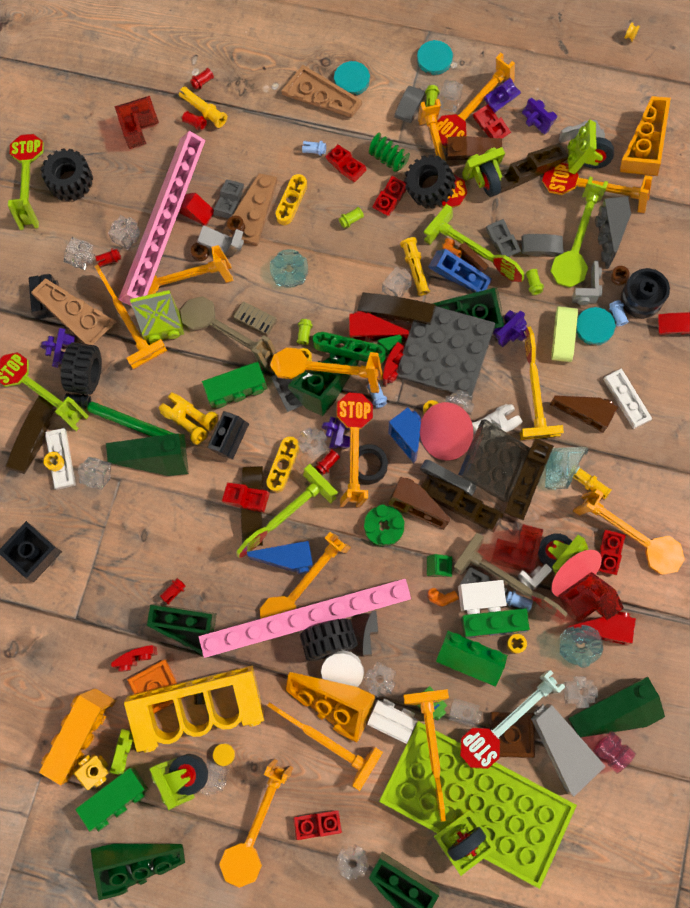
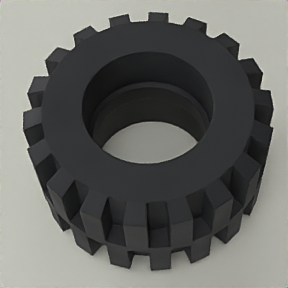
M64 148L59 152L57 150L54 151L53 155L49 154L47 156L48 160L43 161L44 166L41 167V176L54 197L57 196L59 200L64 198L65 201H70V199L75 201L77 197L80 196L82 198L85 192L88 193L90 191L89 187H92L93 184L91 181L93 180L92 171L85 157L80 152H74L73 149L66 151ZM75 171L71 177L60 179L64 173Z
M424 155L421 156L420 160H414L415 163L413 165L410 164V170L405 173L407 178H404L405 188L412 199L419 206L422 205L423 208L430 206L431 209L435 208V205L440 207L442 202L449 201L448 197L453 195L452 189L456 187L454 183L456 179L446 161L439 156L434 157L433 155L428 157ZM438 176L434 185L422 188L427 178Z
M75 342L68 345L61 363V383L65 391L91 395L95 391L102 368L99 347Z
M345 618L312 626L299 634L305 657L308 661L326 659L331 653L342 650L350 651L358 645L351 620Z

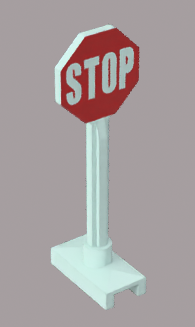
M551 670L545 671L539 677L542 683L537 686V690L495 729L472 727L461 737L460 756L471 768H490L500 756L499 737L543 696L546 697L551 692L560 693L565 688L564 684H557V681L550 677L553 674Z

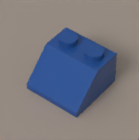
M407 407L389 421L388 434L411 462L414 463L418 453L421 418L416 411H411Z

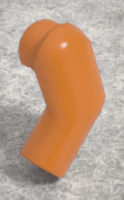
M446 238L445 243L442 244V250L447 249L461 258L462 251L453 248L455 241Z
M431 588L428 591L427 597L429 601L440 607L459 600L455 590L447 594L437 591L436 588Z

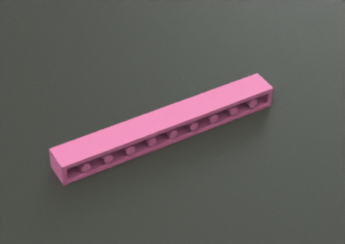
M188 131L180 138L118 299L132 306L130 299L146 296L149 292L204 146L205 140L191 131Z
M402 579L198 637L203 656L206 658L301 631L331 620L347 618L411 599L406 579Z

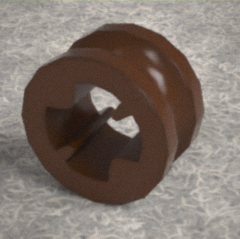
M231 216L227 220V227L231 234H234L236 229L244 232L245 224L240 216ZM238 223L239 227L235 228L233 224Z
M199 243L192 245L191 254L194 260L199 262L205 261L209 256L207 247ZM198 249H202L201 255L197 254Z
M617 266L611 273V281L615 285H624L630 276V272L625 266ZM618 272L620 275H624L623 279L620 276H616Z

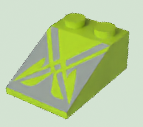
M170 290L130 299L141 333L147 343L152 344L160 339H176L184 335L181 316Z

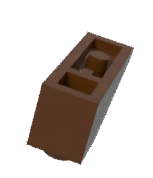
M471 136L448 137L446 140V160H468L469 157L475 154L483 155L491 148H501L502 139Z
M555 395L550 403L556 409L602 433L607 429L618 409L611 400L600 397Z
M400 477L388 505L444 530L450 522V517L419 484L415 483L412 479Z

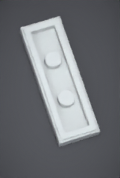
M622 368L603 378L633 429L652 420Z
M61 428L45 432L48 453L57 452L64 459L63 468L56 472L52 471L54 488L59 490L76 486L66 429ZM54 458L50 460L52 464L57 465L58 462Z

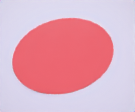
M442 402L433 405L426 411L421 420L420 438L429 454L437 459L450 461L461 457L470 448L474 433L473 424L463 408L454 403Z
M585 550L570 558L559 569L553 579V594L560 598L569 597L586 587L600 568L602 560L600 553L596 550Z

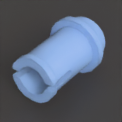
M303 141V153L319 154V156L326 153V143H323V141Z
M617 300L609 304V311H612L616 326L619 327L627 324L629 321L623 309L624 303H621V300Z
M378 382L379 393H372L368 385L367 388L373 399L372 404L376 408L384 407L387 404V397L384 396L380 383Z
M508 591L506 595V603L509 607L512 605L519 609L527 608V612L531 609L532 599L518 595L516 591Z

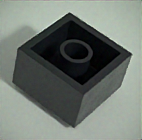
M27 521L0 548V556L22 576L32 582H35L62 553L55 544Z

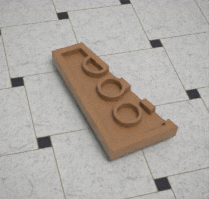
M304 65L300 67L281 90L284 96L351 118L362 105L361 99Z
M259 173L233 216H240L244 221L245 229L241 239L244 240L245 244L254 246L259 244L278 181L275 176ZM238 223L233 224L235 228L239 227ZM226 225L222 233L232 237L233 234L229 232Z
M46 278L31 292L83 344L94 345L117 322Z

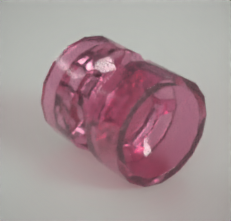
M610 731L599 741L593 751L601 759H607V765L618 774L633 760L636 753L627 744L622 745V739L613 731Z

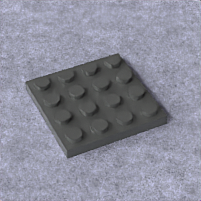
M436 306L431 325L413 321L403 351L404 356L401 357L398 366V378L472 399L495 323Z

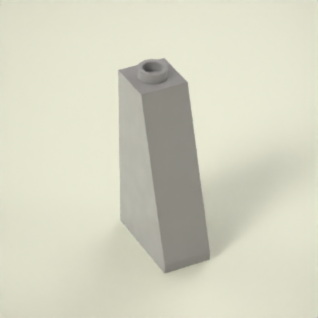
M542 704L534 711L535 715L531 719L565 791L574 797L606 766L552 705Z

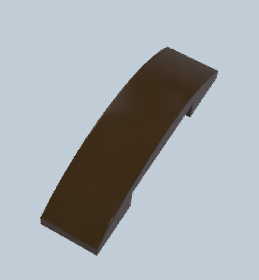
M536 438L534 439L504 513L522 521L524 520L554 445Z
M263 466L243 467L241 484L246 485L248 488L262 490ZM241 508L243 544L253 533L263 528L262 512Z

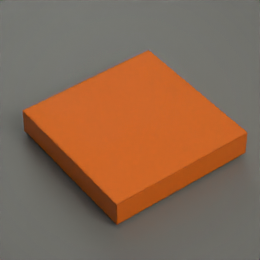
M166 659L127 679L134 694L178 684ZM169 700L152 704L154 714L174 704V701Z

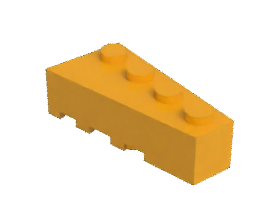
M651 96L642 119L635 130V134L628 145V149L622 158L620 172L658 176L671 98Z
M96 688L77 695L71 703L72 709L61 722L62 729L60 733H57L51 742L52 748L41 761L43 766L39 773L59 785L68 782L73 775L72 771L78 767V762L85 755L82 750H86L95 738L94 734H92L93 731H96L104 723L107 717L103 714L108 707L114 706L116 700Z

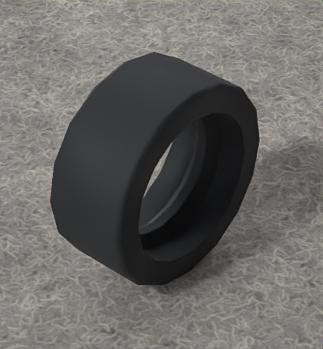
M365 444L359 446V457L366 453H372L379 458L381 463L380 469L374 475H363L358 470V481L362 484L370 485L383 479L387 472L388 460L381 448L376 445Z

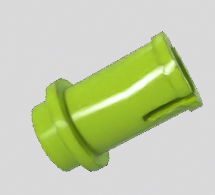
M429 85L425 90L427 95L426 107L435 104V99H437L440 93L436 85Z
M357 207L347 214H341L339 222L343 228H349L351 224L364 218V214Z
M530 269L526 272L530 286L528 290L532 295L541 294L544 285L540 282L538 270Z
M301 319L298 323V344H309L310 330L313 328L311 320Z

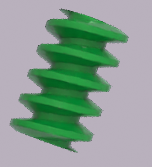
M380 132L377 133L370 143L369 154L374 156L375 159L380 160L382 164H386L388 168H392L394 172L400 171L408 162L410 153L404 156L405 149H401L398 152L399 145H395L392 148L393 141L391 140L386 144L387 137L385 136L380 140L382 134Z

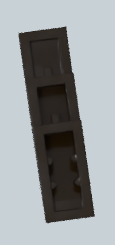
M560 143L528 153L526 159L512 163L509 169L501 171V193L520 186L566 161L569 155Z
M363 292L357 311L390 320L398 319L411 323L415 321L431 325L436 305L397 296Z
M40 395L20 429L6 463V469L25 474L43 445L42 438L51 425L50 418L56 407Z
M428 474L421 486L436 503L493 533L503 517L502 512L466 494L463 489Z

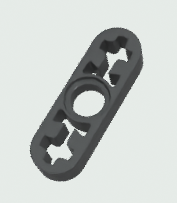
M426 459L420 468L426 475L430 474L463 489L468 495L473 496L477 489L470 481Z

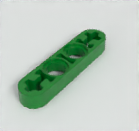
M318 332L313 336V346L318 351L368 362L370 352L379 354L380 364L386 358L385 348L378 344L327 332ZM337 344H344V345H345L344 347H341V348L335 347V345H337ZM355 348L363 349L361 352L353 351Z

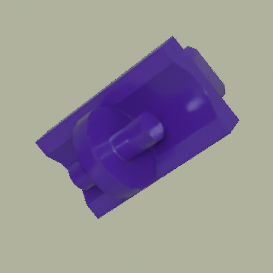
M509 78L487 94L484 99L486 105L488 104L493 112L496 113L518 97L521 91L516 88L513 80Z
M530 98L522 111V114L527 118L526 125L530 127L534 124L545 135L554 124L557 115L553 111L547 112L544 109V103L540 99L535 101L533 98Z
M509 310L504 316V321L507 324L494 329L493 335L497 338L498 344L501 347H504L510 340L512 342L516 339L523 341L526 338L524 331L527 328V322L524 319L525 313L521 310L518 313Z
M59 328L56 343H54L53 336H48V341L41 342V348L46 350V356H51V352L55 351L52 367L57 368L58 364L62 363L65 353L61 351L62 346L68 347L75 339V336L65 333V329Z
M330 417L329 422H323L322 428L327 430L325 436L331 438L329 448L336 449L340 447L347 449L350 447V437L343 435L345 429L350 431L349 428L338 418Z

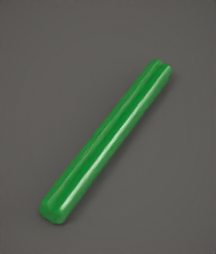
M93 401L87 407V410L92 414L151 437L175 434Z

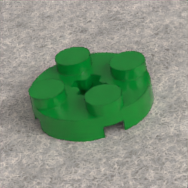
M379 505L366 515L364 530L366 537L373 544L382 547L396 544L403 536L405 521L401 513L394 507ZM387 521L388 527H390L389 530H380L381 525L379 523Z

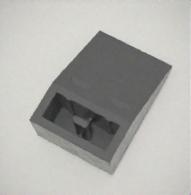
M628 196L604 199L602 206L599 207L598 216L595 217L596 228L599 227L598 243L602 245L603 250L601 252V260L605 262L606 269H609L618 251L631 216Z

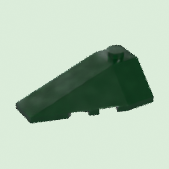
M169 434L106 443L107 461L110 464L165 476L189 474L185 434Z
M644 677L568 719L575 732L582 738L645 728L663 719L665 714L660 696L649 677Z
M109 844L91 849L93 872L99 901L120 896L128 892L129 887L137 883L142 885L147 882V878L155 874L162 875L185 863L183 844Z

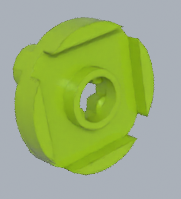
M121 729L109 773L117 775L124 773L127 753L130 752L133 738L130 730Z

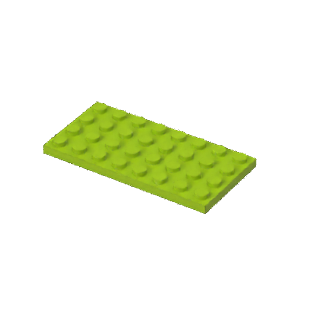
M418 721L379 802L436 833L470 809L497 847L496 850L484 859L540 889L577 805L497 762L488 769L471 768L460 756L461 743L435 730L446 821L441 822L436 798L435 778L430 764L425 724Z

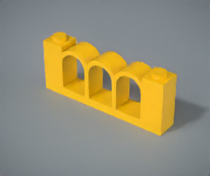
M253 665L129 695L124 701L136 751H143L144 753L154 751L159 746V743L172 744L182 736L183 731L187 735L201 737L211 730L213 724L223 730L232 729L241 720L243 726L249 725L253 727L264 721L265 715ZM233 685L239 712L232 718L220 717L214 708L210 690ZM203 692L209 720L203 725L196 726L187 720L181 697ZM173 700L180 727L174 732L166 733L160 730L156 724L152 704Z

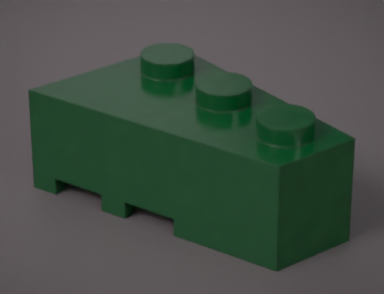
M151 604L147 626L203 655L198 636L214 632L217 613Z
M381 852L369 875L370 881L394 908H433L440 894L439 887L384 852Z

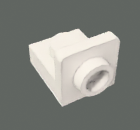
M547 564L542 568L538 566L530 574L533 578L522 570L518 578H520L519 581L533 591L552 569Z

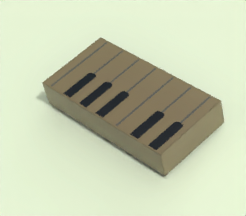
M244 301L234 315V320L266 336L269 335L277 321V318Z

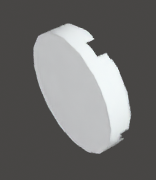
M338 651L329 654L324 660L321 670L322 679L358 687L363 679L364 667L359 657L352 652Z

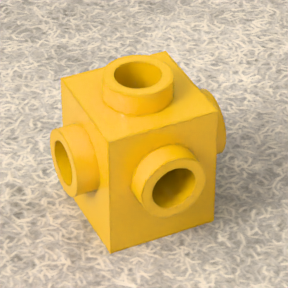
M86 755L78 762L79 766L72 771L84 789L89 790L94 785L98 787L107 779L105 776L109 772L106 767L109 765L101 755L99 757L96 755L91 757ZM94 767V773L90 774V769Z

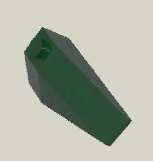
M497 287L431 303L440 308L494 322L495 328L504 326L502 305Z
M355 348L353 351L361 352L363 349ZM330 354V357L322 361V363L357 366L359 360ZM305 370L289 383L288 388L306 409L323 416L334 404L351 375Z

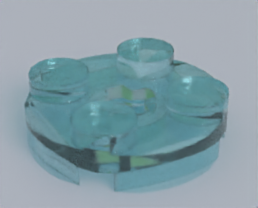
M282 250L277 253L274 260H271V276L278 286L291 288L302 285L308 275V262L296 250ZM287 265H291L294 268L291 272H287L284 269L287 268Z
M581 625V628H574L572 626L566 629L560 636L561 656L566 661L581 668L590 666L603 653L601 636L597 630L590 626ZM578 643L581 645L582 643H585V647L578 648L576 644Z

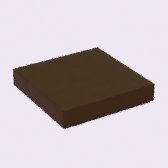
M490 712V730L495 729L512 712ZM525 713L499 737V757L535 758V730L531 719L534 713Z

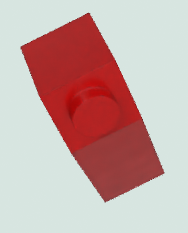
M357 311L349 314L350 338L366 342H378V340L400 335L402 336L401 342H407L409 331L370 313Z
M617 612V614L565 628V633L628 646L633 644L636 618L630 617L629 613Z

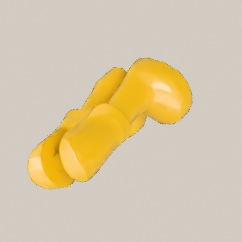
M171 392L167 398L175 406L171 409L162 403L158 407L160 414L187 430L191 434L190 440L195 445L200 444L208 436L205 429L211 432L217 424L219 415L213 411L203 414L183 397ZM188 414L190 417H192L194 420L200 423L205 429L193 424L186 418V415Z

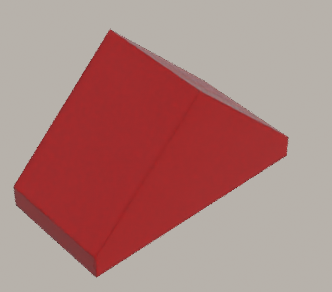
M197 193L185 194L178 213L206 226L214 215V209Z

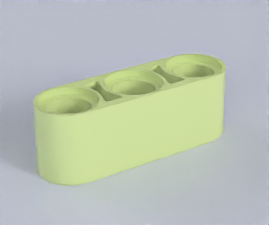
M557 307L551 360L572 362L578 316L577 308Z

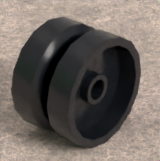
M644 268L632 273L621 292L620 300L621 303H624L623 308L633 317L641 319L651 318L656 315L669 297L670 285L668 279L656 269Z

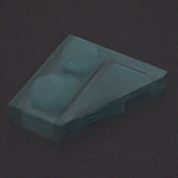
M586 447L553 448L547 462L545 488L568 489L572 482V477L577 473L580 467L579 463L583 456L587 455L588 449Z

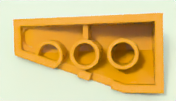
M293 672L288 674L286 691L305 707H312L319 713L317 716L321 720L325 718L334 725L333 730L338 734L355 742L359 741L372 713L375 695L351 685Z

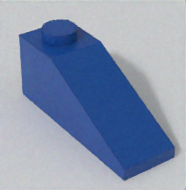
M447 249L436 251L428 266L429 269L442 277L473 292L486 290L492 278Z
M309 541L247 552L250 560L297 572L298 574L308 573L313 567Z

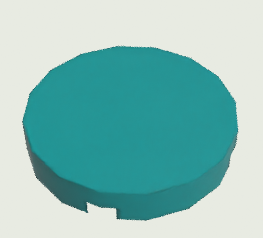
M432 40L424 43L419 48L417 63L422 71L429 72L431 75H439L451 67L453 52L448 44Z
M348 61L338 66L334 74V82L347 92L359 95L367 90L370 84V73L364 64L357 61Z
M591 307L582 311L578 316L576 333L586 344L602 345L613 336L616 328L615 320L611 313L605 309Z

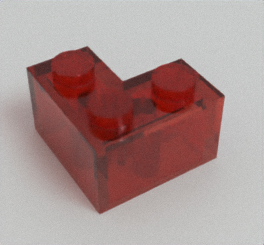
M150 96L114 106L128 148L132 149L147 144L142 128L159 124Z
M523 524L519 530L516 543L497 538L490 563L531 573L535 567L544 529Z
M593 572L558 595L568 615L578 623L594 611L608 620L624 609L616 589Z

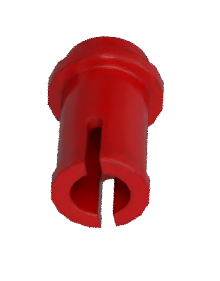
M206 68L197 76L193 75L190 83L194 89H202V86L213 79L214 75L209 68Z
M189 111L184 112L182 116V122L194 126L196 130H203L206 127L207 121L203 116L194 115Z
M111 248V251L96 255L95 258L96 261L102 260L98 263L99 267L113 262L118 263V260H121V255L118 249Z
M331 449L321 461L316 462L315 469L322 475L328 474L329 469L340 459V456Z
M178 578L172 580L173 583L160 595L168 605L181 591H185L186 585Z

